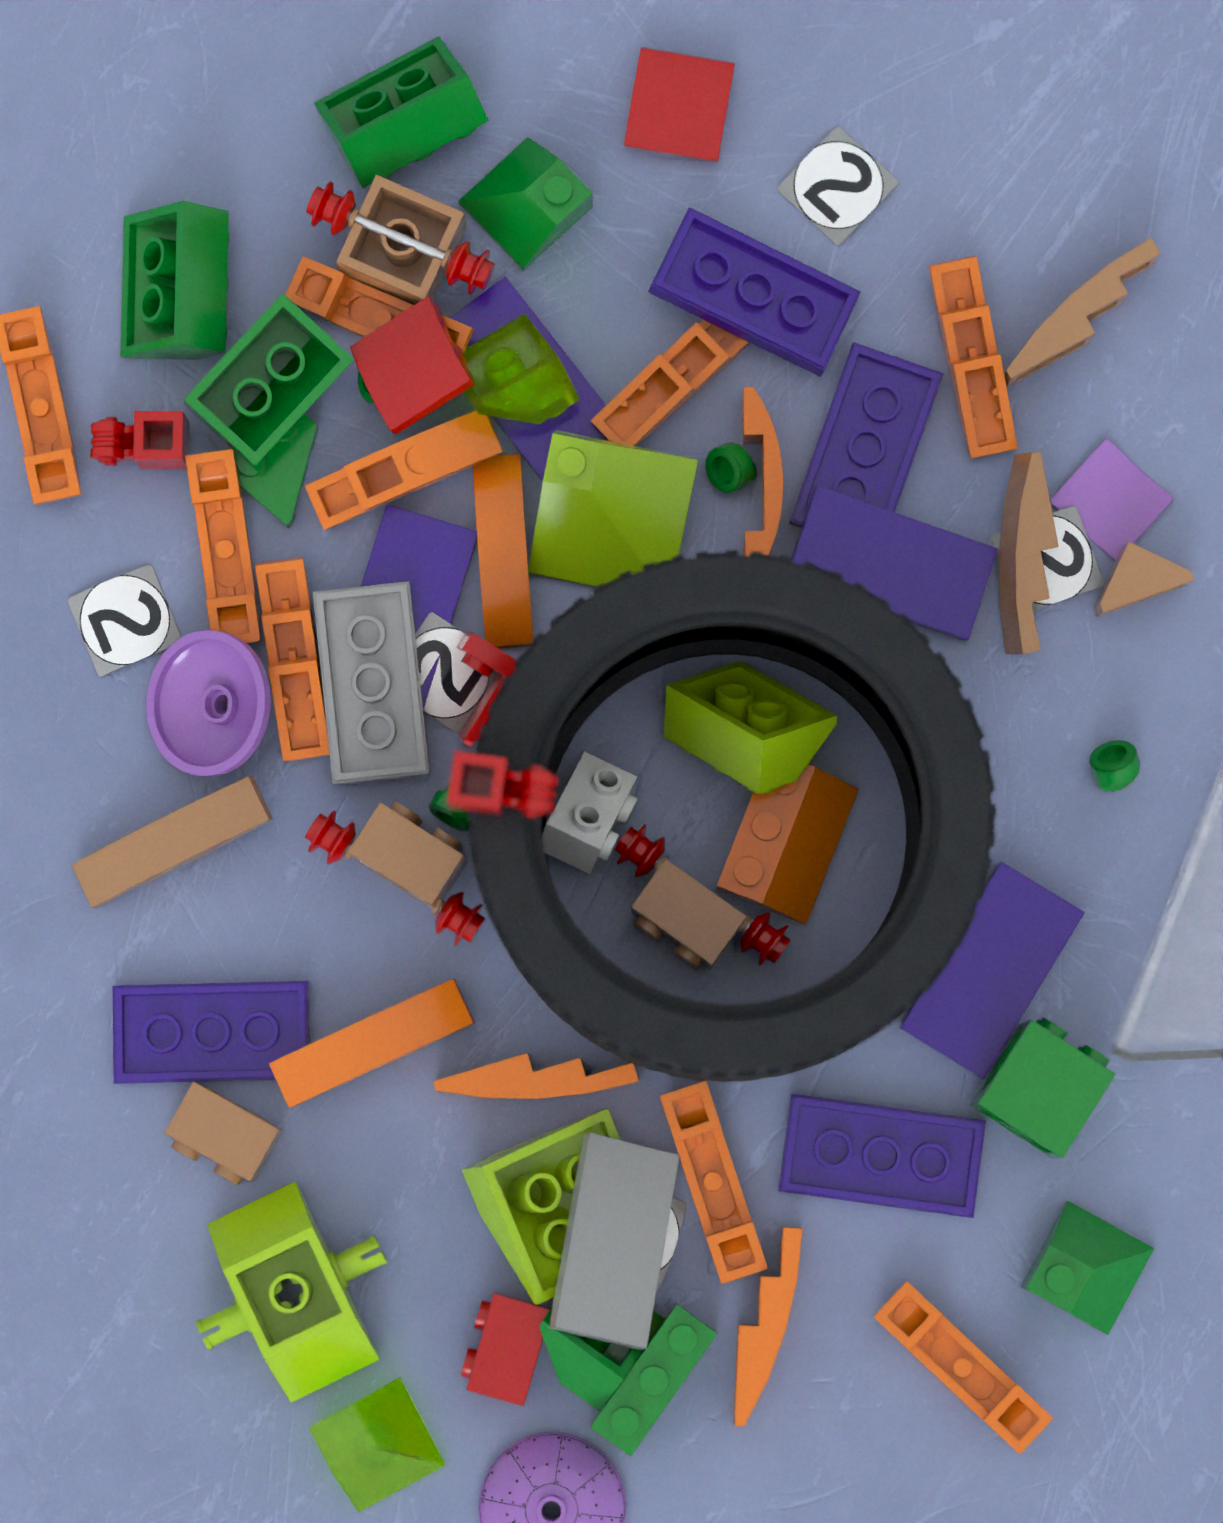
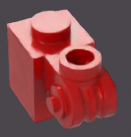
M134 411V425L125 426V423L117 421V417H106V419L91 424L93 438L90 443L93 445V448L90 449V458L98 460L99 463H105V466H117L119 462L135 461L140 469L187 470L185 455H189L190 422L183 411Z
M454 751L447 804L450 809L502 816L503 807L516 808L518 811L524 812V817L536 819L537 815L545 816V813H554L555 803L553 798L556 797L554 790L558 786L559 777L551 774V771L543 769V766L531 765V770H522V773L508 770L509 763L507 758Z

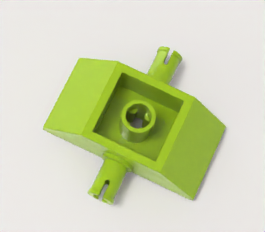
M297 1181L207 1224L222 1270L235 1296V1304L196 1321L199 1334L220 1326V1330L202 1338L208 1350L248 1330L250 1334H253L265 1362L290 1403L380 1360L347 1289L349 1287L348 1281L381 1265L388 1264L383 1251L367 1259L363 1258L364 1254L381 1247L375 1235L338 1254L329 1251ZM287 1278L293 1284L300 1283L304 1292L299 1295L301 1303L298 1306H295L292 1300L283 1302L280 1297V1292L286 1289L284 1280Z

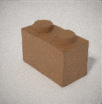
M193 1081L168 1125L165 1134L175 1139L171 1148L194 1161H197L200 1154L217 1163L213 1170L215 1173L239 1185L243 1178L248 1181L256 1180L283 1129L207 1086Z

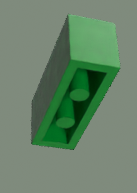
M676 1302L647 1344V1349L643 1350L625 1379L591 1422L590 1428L631 1457L714 1340L717 1332Z

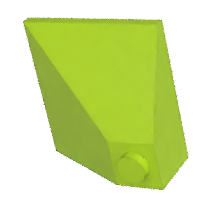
M559 430L553 432L542 483L528 568L529 573L598 587L603 583L607 584L619 578L621 574L627 571H631L633 575L643 571V565L652 562L656 564L671 560V557L679 556L698 459Z
M608 1108L501 1150L461 1169L480 1216L535 1305L555 1297L583 1135L591 1132L621 1140Z

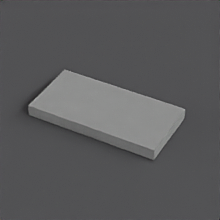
M410 582L313 592L333 785L430 775Z
M591 1132L583 1135L549 1324L550 1329L638 1350L647 1349L680 1155Z

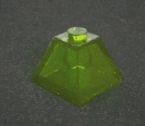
M525 313L465 349L464 357L475 385L463 393L478 414L540 424L549 418L562 414L567 407L580 400L558 355Z
M401 1377L313 1423L309 1427L332 1474L358 1512L446 1466Z

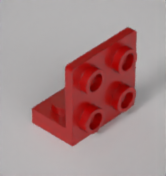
M466 631L456 647L465 653L461 662L488 678L493 671L497 672L457 737L459 741L471 747L475 740L479 741L482 726L487 725L490 717L488 710L501 689V684L506 675L511 676L515 671L514 663L516 659L473 632Z

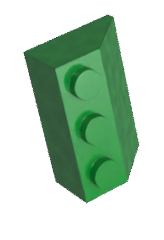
M439 36L314 102L320 117L348 168L362 188L372 184L376 175L388 179L394 171L413 161H421L428 158L435 149L454 139L469 136L478 126L489 121L468 74Z
M180 201L124 216L120 357L127 359H199L225 353L227 338V261L230 238L228 231L229 211Z
M282 293L183 399L184 405L217 436L256 466L354 361V358Z

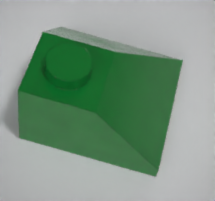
M527 137L458 200V203L524 271L593 207L592 192L558 157Z
M1066 1201L1026 1275L1021 1288L1108 1335L1154 1248L1077 1205Z
M551 1308L540 1323L539 1328L559 1383L600 1412L625 1379L643 1350L550 1329ZM653 1311L648 1343L665 1319L655 1311Z

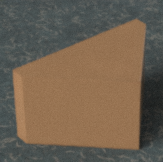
M1128 542L1122 547L1093 608L1096 617L1186 586L1194 581L1192 571Z

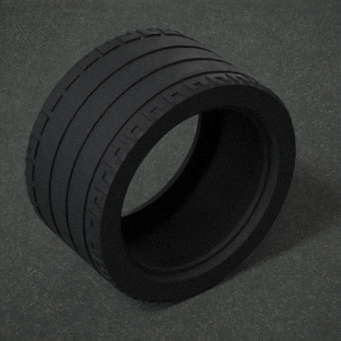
M726 550L725 553L709 554L706 551L697 552L696 558L684 560L683 555L671 557V560L656 564L652 562L643 565V571L632 575L631 571H627L621 574L619 578L607 584L599 585L594 588V595L585 600L583 597H580L573 602V606L561 615L558 614L550 622L551 628L545 635L540 632L532 640L533 643L514 663L515 671L511 676L506 675L501 684V689L488 710L490 717L487 725L482 726L479 735L480 739L474 754L507 758L509 771L522 773V770H531V765L543 766V769L551 771V774L556 775L562 758L574 736L589 716L606 699L641 675L666 664L688 658L708 655L758 657L782 663L808 674L843 697L874 731L895 771L904 806L906 846L898 889L890 910L879 930L855 960L817 985L798 993L769 1001L749 1004H718L695 1001L669 994L651 987L623 971L607 959L575 924L559 897L550 874L548 856L544 853L542 834L546 826L547 813H545V816L537 815V818L533 819L524 817V812H520L516 808L503 807L502 816L468 811V821L470 822V833L468 834L472 863L485 908L508 954L537 995L564 1022L573 1027L575 1031L602 1049L619 1056L621 1059L652 1071H660L671 1076L702 1081H751L794 1073L827 1061L852 1049L898 1019L915 1004V1001L922 994L928 991L951 962L950 959L955 950H958L977 913L975 911L977 903L982 899L985 891L984 887L992 859L989 858L990 848L994 846L996 804L991 803V793L995 791V786L989 764V752L982 749L980 741L983 739L984 734L981 725H978L970 699L964 700L959 691L962 688V684L958 677L953 675L943 655L940 652L935 654L928 646L931 640L924 633L921 634L902 612L896 615L890 610L889 606L891 603L865 590L866 587L860 583L855 582L854 585H851L842 580L844 575L835 571L831 573L815 567L816 564L805 561L803 566L792 563V557L762 555L763 552L751 551L750 556L738 555L737 550Z

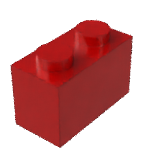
M498 1292L493 1294L491 1302L482 1300L474 1326L475 1329L483 1331L478 1350L468 1348L460 1375L469 1378L466 1390L524 1406L543 1341L539 1325L551 1308L540 1304L535 1305L533 1302Z

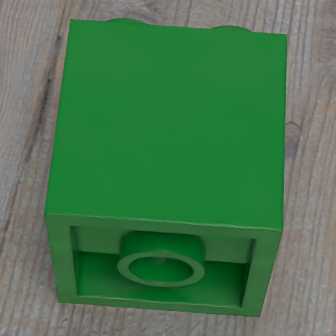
M1042 1018L1041 1020L1037 1019L1036 1022L1029 1020L1021 1023L970 1106L1049 1157L1063 1158L1116 1073L1106 1068L1110 1061L1106 1056L1088 1045L1079 1046L1078 1048L1073 1047L1064 1041L1068 1034L1065 1030L1053 1022Z

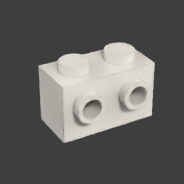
M584 751L554 809V813L551 814L542 834L544 853L588 874H591L598 858L607 861L620 835L613 832L617 821L626 825L637 803L638 798L630 795L637 776Z

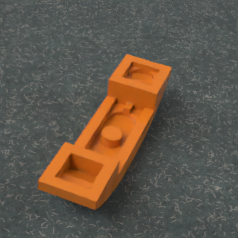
M302 256L285 294L300 309L361 337H366L413 306V304L351 279L345 273ZM442 315L451 340L462 349L464 354L474 329Z
M40 306L0 314V353L2 362L6 366L25 457L23 459L33 505L82 495L68 415L42 309Z
M743 387V444L762 443L763 531H745L744 555L750 556L751 551L763 552L762 555H770L775 543L783 502L782 459L777 435L762 399L754 387Z
M234 449L185 455L191 501L194 504L202 558L210 630L233 634L246 643L261 641L255 579Z
M497 455L473 466L485 640L497 648L529 646L533 643L534 637L521 455Z
M706 1080L660 1095L678 1155H680L682 1168L721 1284L768 1269Z
M908 1281L875 1314L874 1318L1019 1455L1053 1420V1417L993 1363Z

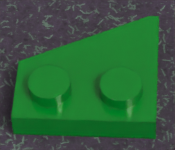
M305 414L256 466L234 450L241 488L287 528L294 522V512L301 486L304 485L307 474L309 456L313 450L319 429L317 424Z

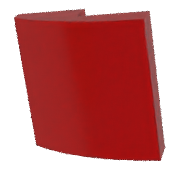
M641 47L624 146L718 162L735 63Z
M429 296L350 346L355 363L375 405L388 428L395 435L475 385L462 349L451 340L439 306Z

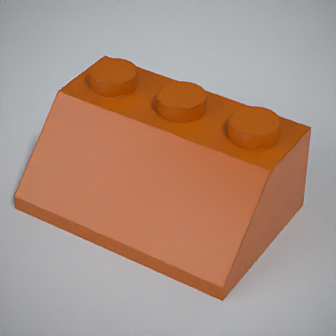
M808 764L797 781L775 788L770 793L758 794L753 792L715 890L806 925L859 789Z

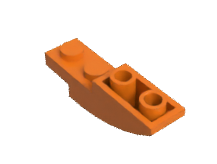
M481 408L343 466V469L305 485V488L323 530H329L406 494L419 491L499 455L504 450L486 408Z

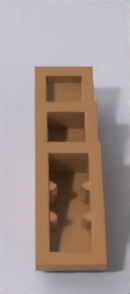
M1152 237L1105 266L1074 291L1043 322L1005 371L1006 387L1017 383L1091 342L1095 331L1090 321L1121 305L1128 295L1122 282L1152 267L1157 262L1161 253Z
M1041 451L1014 455L1003 505L999 544V606L1006 654H1027L1041 651L1032 602L1050 599L1041 551L1059 547Z
M248 776L112 842L71 865L91 908L100 907L139 885L148 884L186 863L194 862L273 820L253 776Z

